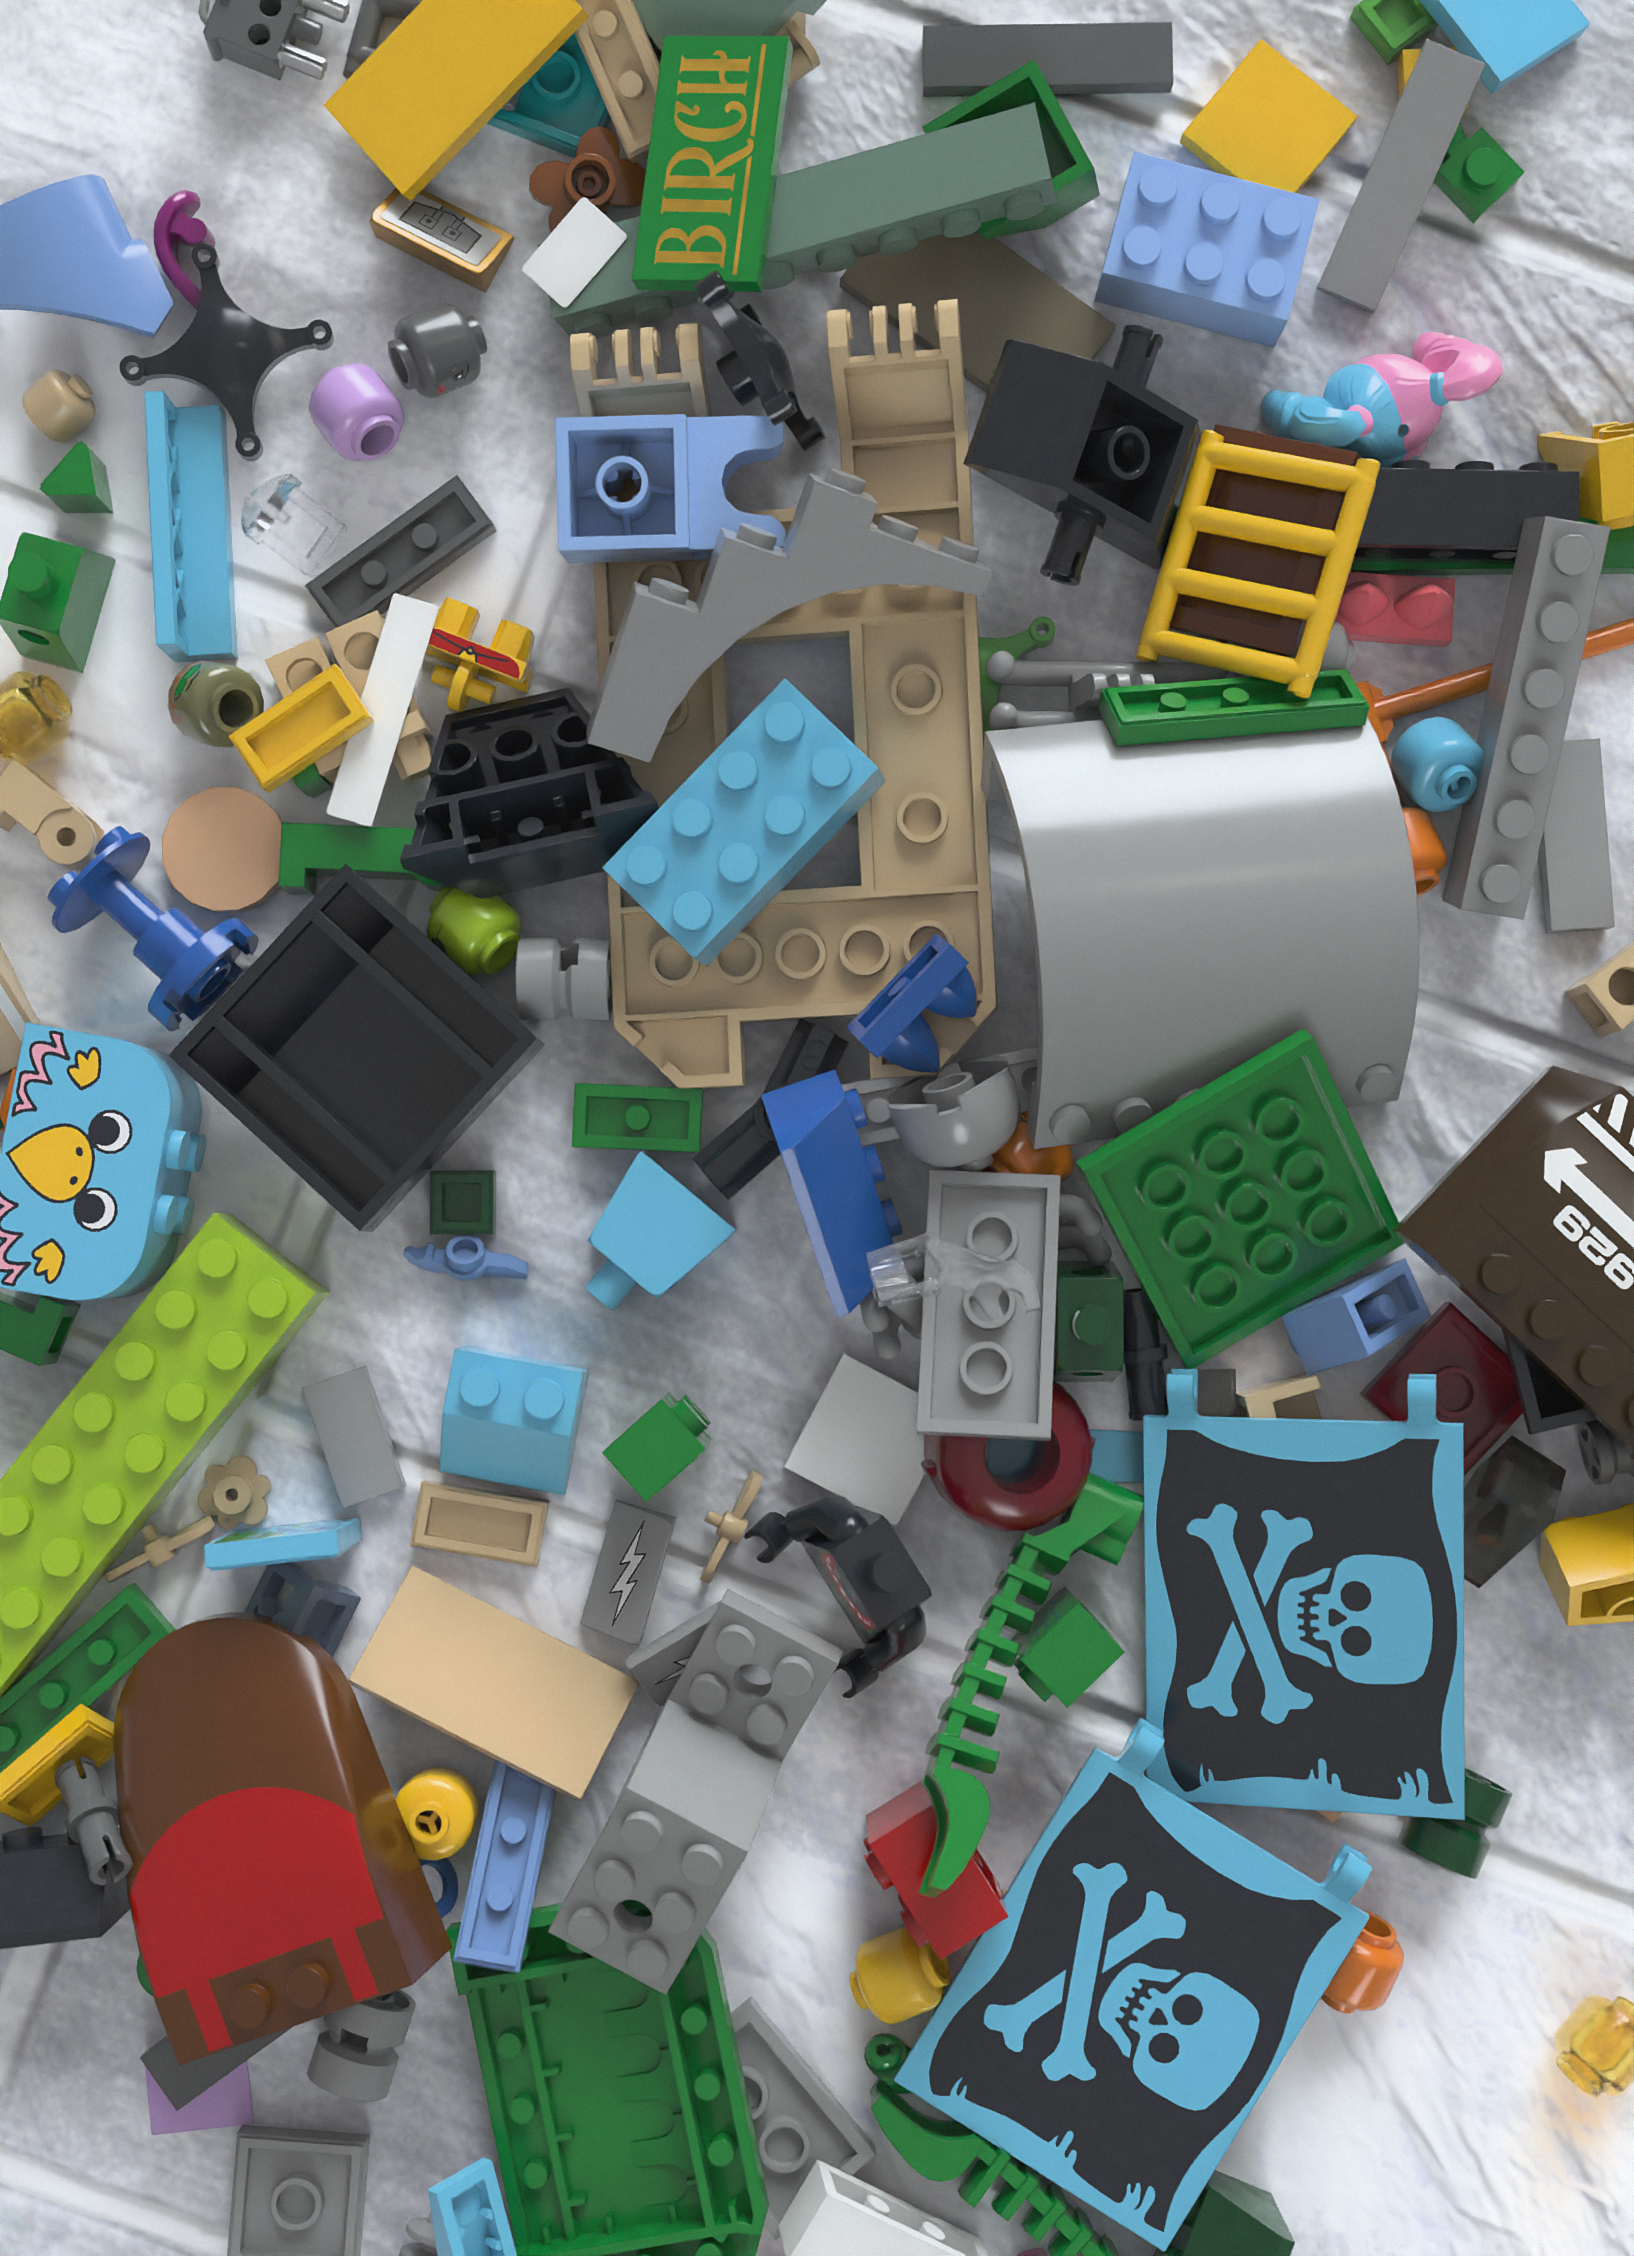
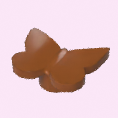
M602 126L589 129L581 137L577 146L576 157L570 160L569 164L557 160L547 161L538 165L530 175L529 192L533 199L544 206L552 207L548 218L550 233L583 197L587 198L604 214L609 211V207L641 206L646 170L638 162L633 163L628 158H619L620 147L618 139L610 129Z

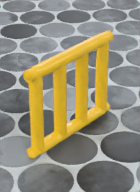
M1211 430L1202 431L1188 473L1141 631L1136 658L1142 662H1158L1159 656L1279 682L1289 685L1287 691L1295 696L1309 698L1314 682L1319 674L1376 487V479L1381 464L1374 459H1357L1356 466L1233 445L1223 443L1224 436ZM1216 469L1345 492L1335 530L1206 506ZM1198 531L1326 557L1315 595L1187 569ZM1179 594L1307 621L1296 658L1168 631Z

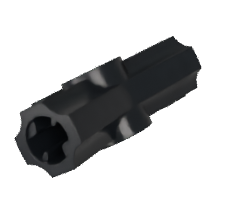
M799 1019L763 1094L832 1070L836 1071L849 1042L822 1026ZM762 1097L692 1158L704 1175L728 1201L781 1155L774 1133L764 1121L765 1106Z

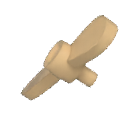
M754 1470L750 1471L732 1512L725 1511L723 1516L711 1510L707 1512L704 1522L717 1527L715 1534L720 1537L706 1562L699 1580L709 1584L717 1571L729 1542L738 1544L748 1524V1520L743 1517L760 1489L763 1479L761 1473Z
M208 1515L168 1538L166 1533L159 1536L153 1524L150 1523L140 1529L148 1542L142 1546L144 1552L117 1565L103 1575L108 1583H112L149 1561L155 1568L177 1555L176 1548L209 1532L215 1526V1523L211 1516Z

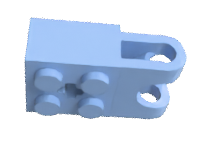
M686 414L555 418L558 551L567 563L710 560L721 527L737 532L740 523L749 524L777 536L775 546L783 548L786 540V531L779 520L771 515H756L738 511L727 501L725 495L729 478L741 466L760 461H771L780 454L784 445L783 424L779 423L774 426L768 416L754 415L687 417ZM624 479H633L637 489H640L639 493L633 495L632 500L628 502H620L617 496L611 497L613 491L622 490Z

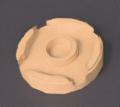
M211 787L188 797L170 816L162 836V864L172 886L192 904L216 913H244L266 903L280 888L278 885L281 828L283 822L281 816L258 795L237 787Z

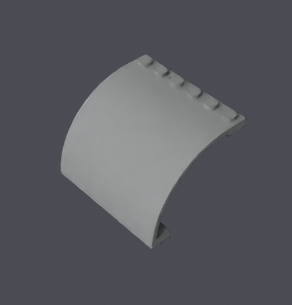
M1368 717L1365 726L1116 746L1104 720L985 731L981 789L987 801L1007 800L1025 875L1034 936L1038 986L1039 1045L1037 1081L1032 1082L1026 1132L1034 1149L1117 1138L1302 1028L1313 1036L1345 1107L1398 1100L1412 1040L1418 997L1419 920L1417 892L1411 849L1399 795L1388 761Z

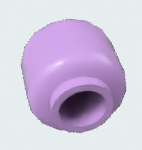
M355 363L331 369L322 376L311 394L309 411L313 423L332 449L344 459L355 461L374 460L386 455L394 448L403 425V409L400 401L382 377L370 366Z

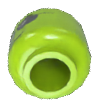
M447 886L433 898L429 907L431 916L427 924V937L468 975L495 974L512 962L517 955L522 921L518 912L500 895L482 899Z

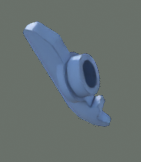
M473 1235L454 1237L448 1242L446 1249L435 1248V1243H427L422 1248L407 1246L403 1253L408 1262L420 1269L435 1273H446L460 1280H473L480 1276L526 1279L529 1273L527 1262L511 1254L489 1252L483 1242Z

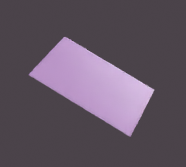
M248 2060L178 2111L173 2107L145 2066L152 2135L254 2124Z

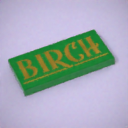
M664 36L632 271V281L637 290L697 291L694 284L717 270L730 292H762L793 46L789 36Z

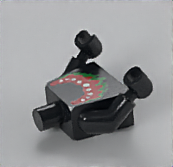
M828 1496L792 1510L785 1517L776 1512H769L745 1533V1539L758 1536L768 1544V1547L756 1557L761 1563L773 1561L793 1540L801 1542L863 1644H866L864 1649H854L841 1657L834 1671L842 1669L851 1679L852 1687L842 1694L844 1698L854 1697L878 1679L879 1671L887 1670L914 1651L923 1642L927 1628L925 1614L921 1605L932 1596V1592L892 1526L882 1514L854 1506L845 1497Z

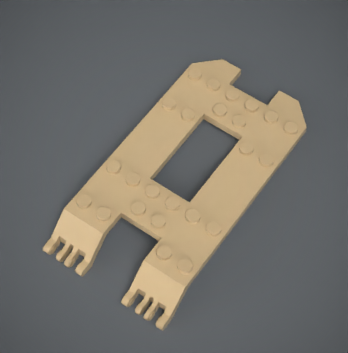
M958 299L938 300V304H935L936 331H939L940 349L916 351L915 334L918 333L916 306H913L912 303L898 305L901 348L899 353H890L886 305L873 306L872 310L869 311L870 331L874 341L875 355L852 357L850 339H853L851 312H848L847 309L827 311L828 352L840 439L841 471L866 481L863 492L871 494L878 503L871 523L879 525L881 516L885 515L919 528L916 539L940 547L943 537L956 539L974 546L971 468L963 464L969 448V426ZM700 323L679 324V327L676 328V346L681 372L660 373L661 339L659 331L655 327L641 328L640 353L642 376H635L633 341L630 330H615V334H612V350L617 378L609 379L597 378L598 346L596 337L591 332L571 334V373L580 417L686 414L687 417H712L704 368L703 338ZM624 479L622 490L613 491L611 497L617 496L620 502H628L632 500L633 495L639 493L640 489H637L633 479ZM796 508L746 513L771 515L782 524L787 537ZM710 560L594 563L599 688L634 581L647 586L650 585L652 578L673 582L688 589L687 599L696 602ZM888 584L834 592L779 613L739 638L733 644L746 645L849 637L854 745L880 769L886 782L857 811L861 885L781 890L708 966L694 959L607 873L613 1026L622 1037L644 1054L679 1089L746 1087L744 1023L856 1017L935 934H938L951 944L969 962L966 968L970 972L976 988V1015L968 1018H950L933 1013L925 1008L921 1015L929 1024L936 1039L940 1070L936 1073L908 1070L892 1064L882 1056L876 1058L869 1051L870 1078L875 1080L937 1076L998 1009L988 805L981 789L984 726L977 596L936 586ZM727 650L699 676L671 715L650 763L614 752L617 757L624 758L630 766L633 778L643 791L648 790L652 794L659 808L730 735Z

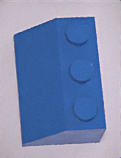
M832 1070L761 1094L836 1318L850 1314L876 1286L874 1281L880 1272L899 1262L892 1237L903 1234L891 1197L880 1201L874 1185L885 1181L886 1178L874 1144L862 1147L857 1129L868 1126L856 1088L844 1092L836 1071Z

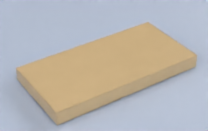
M413 1565L348 1678L350 1685L579 1803L639 1686V1682L635 1678Z

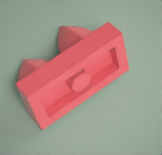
M1349 572L1335 620L1343 625L1347 631L1348 640L1446 647L1452 642L1455 579Z

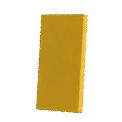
M422 0L323 106L401 194L411 202L589 16L576 0Z

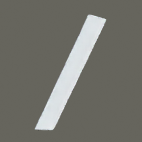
M397 593L393 594L361 696L362 702L375 721L348 739L326 813L328 815L368 827L372 826L438 614L439 607L437 605Z

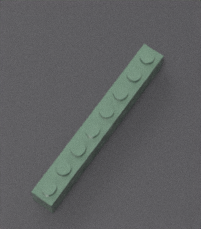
M1035 102L777 176L763 289H776L786 286L795 279V275L816 269L822 272L841 271L854 265L856 258L880 251L884 255L902 254L914 249L918 245V241L941 234L948 238L963 237L977 231L981 227V223L1005 216L1009 220L1027 219L1042 212L1045 205L1057 202ZM640 216L615 223L626 233L627 239L567 308L561 307L549 296L553 317L569 337L571 334L591 332L596 339L610 334L613 331V326L634 320L640 323L659 322L669 318L673 314V309L695 303L700 306L706 305L697 291L637 290L632 281V271ZM730 292L727 295L729 300L733 298L734 292Z

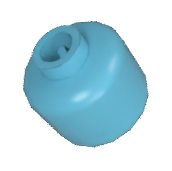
M1438 716L1427 718L1414 724L1400 736L1392 751L1390 766L1395 780L1415 803L1424 810L1439 813L1454 810L1469 801L1477 787V779L1481 770L1484 752L1477 742L1456 721Z

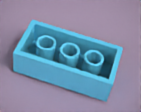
M784 678L602 868L694 959L708 966L886 781L880 769Z

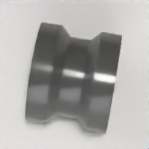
M1598 1420L1580 1423L1578 1429L1580 1452L1585 1469L1593 1483L1597 1485L1611 1483L1615 1475L1628 1473L1634 1477V1460L1630 1457L1632 1452Z

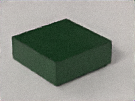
M430 1171V1234H496V1171Z

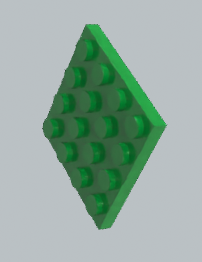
M1303 1028L1075 1162L1138 1283L1152 1306L1179 1361L1186 1369L1195 1368L1405 1244L1392 1231L1399 1221L1313 1036Z

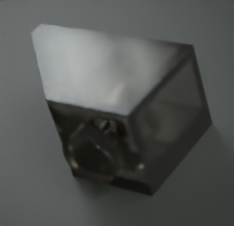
M1513 1435L1475 1470L1464 1487V1579L1477 1588L1483 1586L1553 1523L1567 1471Z

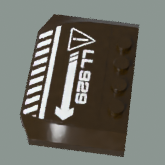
M1550 1066L1542 1071L1392 1231L1439 1276H1447L1632 1452L1630 1457L1634 1460V1097L1624 1087L1560 1067Z

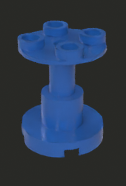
M118 826L110 830L99 841L94 850L96 857L79 874L71 871L61 877L52 887L47 896V899L56 907L52 916V925L60 933H68L81 928L103 911L107 913L137 940L133 949V955L161 980L148 1003V1012L167 1030L175 1031L180 1029L179 1025L182 1021L180 1015L182 1013L194 1021L230 988L243 972V969L234 961L241 951L245 955L251 954L253 956L257 949L259 938L238 918L223 921L205 933L178 908L170 909L165 913L162 912L131 884L149 853V838L141 832L130 834L122 826Z

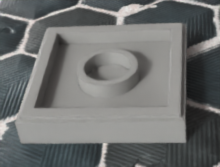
M242 2125L237 2132L227 2256H360L370 2135Z

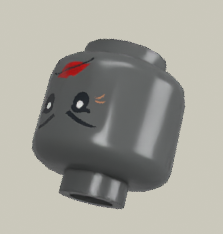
M439 303L403 317L398 321L394 329V339L388 342L389 358L401 384L407 390L415 388L420 395L428 398H436L473 383L481 371L480 355L487 352L486 339L478 321L473 316L465 318L455 306L448 303Z

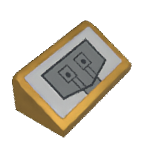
M395 188L374 211L369 221L376 238L484 293L487 292L514 241L512 234L425 190H422L410 202Z

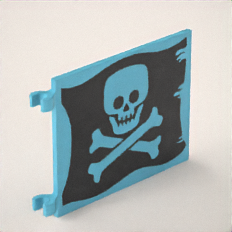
M1171 1369V1373L1167 1374L1166 1383L1169 1413L1167 1415L1143 1416L1146 1721L1162 1730L1163 1734L1161 1737L1165 1739L1159 1753L1147 1768V1778L1186 1802L1465 1820L1463 1423H1442L1437 1420L1436 1374H1409L1408 1419L1400 1422L1200 1416L1197 1412L1198 1369Z
M1140 1718L1131 1731L1119 1756L1113 1757L1094 1746L1003 1896L1009 1917L978 1937L944 1993L940 2004L933 2011L896 2072L894 2081L1165 2252L1369 1920L1368 1913L1349 1901L1366 1882L1372 1871V1866L1366 1863L1368 1860L1367 1856L1344 1843L1335 1855L1325 1880L1322 1883H1318L1148 1779L1143 1773L1159 1753L1165 1739L1161 1737L1163 1734L1162 1730Z

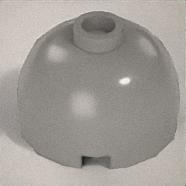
M990 1056L958 1062L961 1069L959 1073L950 1074L939 1079L938 1075L916 1077L890 1093L888 1096L889 1104H887L890 1118L903 1145L919 1161L942 1168L955 1167L956 1171L969 1172L981 1170L994 1161L992 1153L1006 1145L1018 1125L1021 1108L1014 1075L1011 1073L1008 1061L1001 1057Z

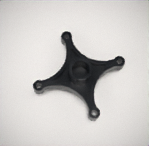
M201 242L196 244L191 252V258L201 277L200 304L191 325L182 337L164 352L141 359L135 355H128L121 360L119 370L123 378L133 386L143 385L146 381L152 379L174 378L191 382L207 390L222 403L234 422L237 432L235 447L239 455L244 460L255 461L262 456L263 445L255 431L254 408L258 392L265 378L276 365L297 352L314 348L317 350L329 349L333 344L334 335L330 325L322 319L312 321L308 327L286 329L271 326L248 315L232 301L223 288L218 271L220 259L215 248L209 243ZM203 256H211L208 261H201ZM318 332L326 333L323 338L315 337ZM132 368H139L136 374H130ZM247 443H254L252 450H245V445Z
M717 270L695 283L694 286L734 348L733 351L717 360L716 365L725 383L740 405L745 406L757 397H760L761 404L774 426L784 421L804 451L824 440L826 436L815 417L812 416L807 419L799 406L791 366L784 349L777 339L762 327V323L751 304L748 303L742 308L737 309L727 298L730 290Z

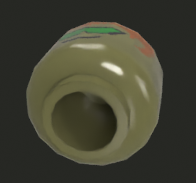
M201 660L185 666L174 677L168 691L167 707L172 722L183 735L196 742L214 747L230 748L234 747V744L228 736L263 713L264 699L260 686L250 673L235 665Z

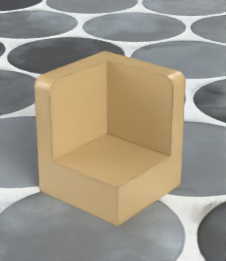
M1305 1372L1233 1393L1240 1417L1322 1419L1314 1390L1321 1388L1318 1375L1315 1374L1307 1376Z

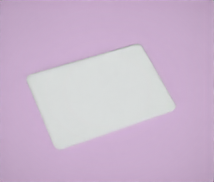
M583 197L523 265L522 271L561 307L567 308L624 243L627 235L587 198Z

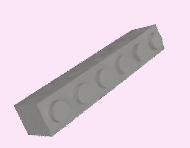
M1548 516L1524 519L1476 741L1483 749V762L1477 779L1476 790L1469 801L1463 804L1442 900L1461 910L1524 920L1611 527Z

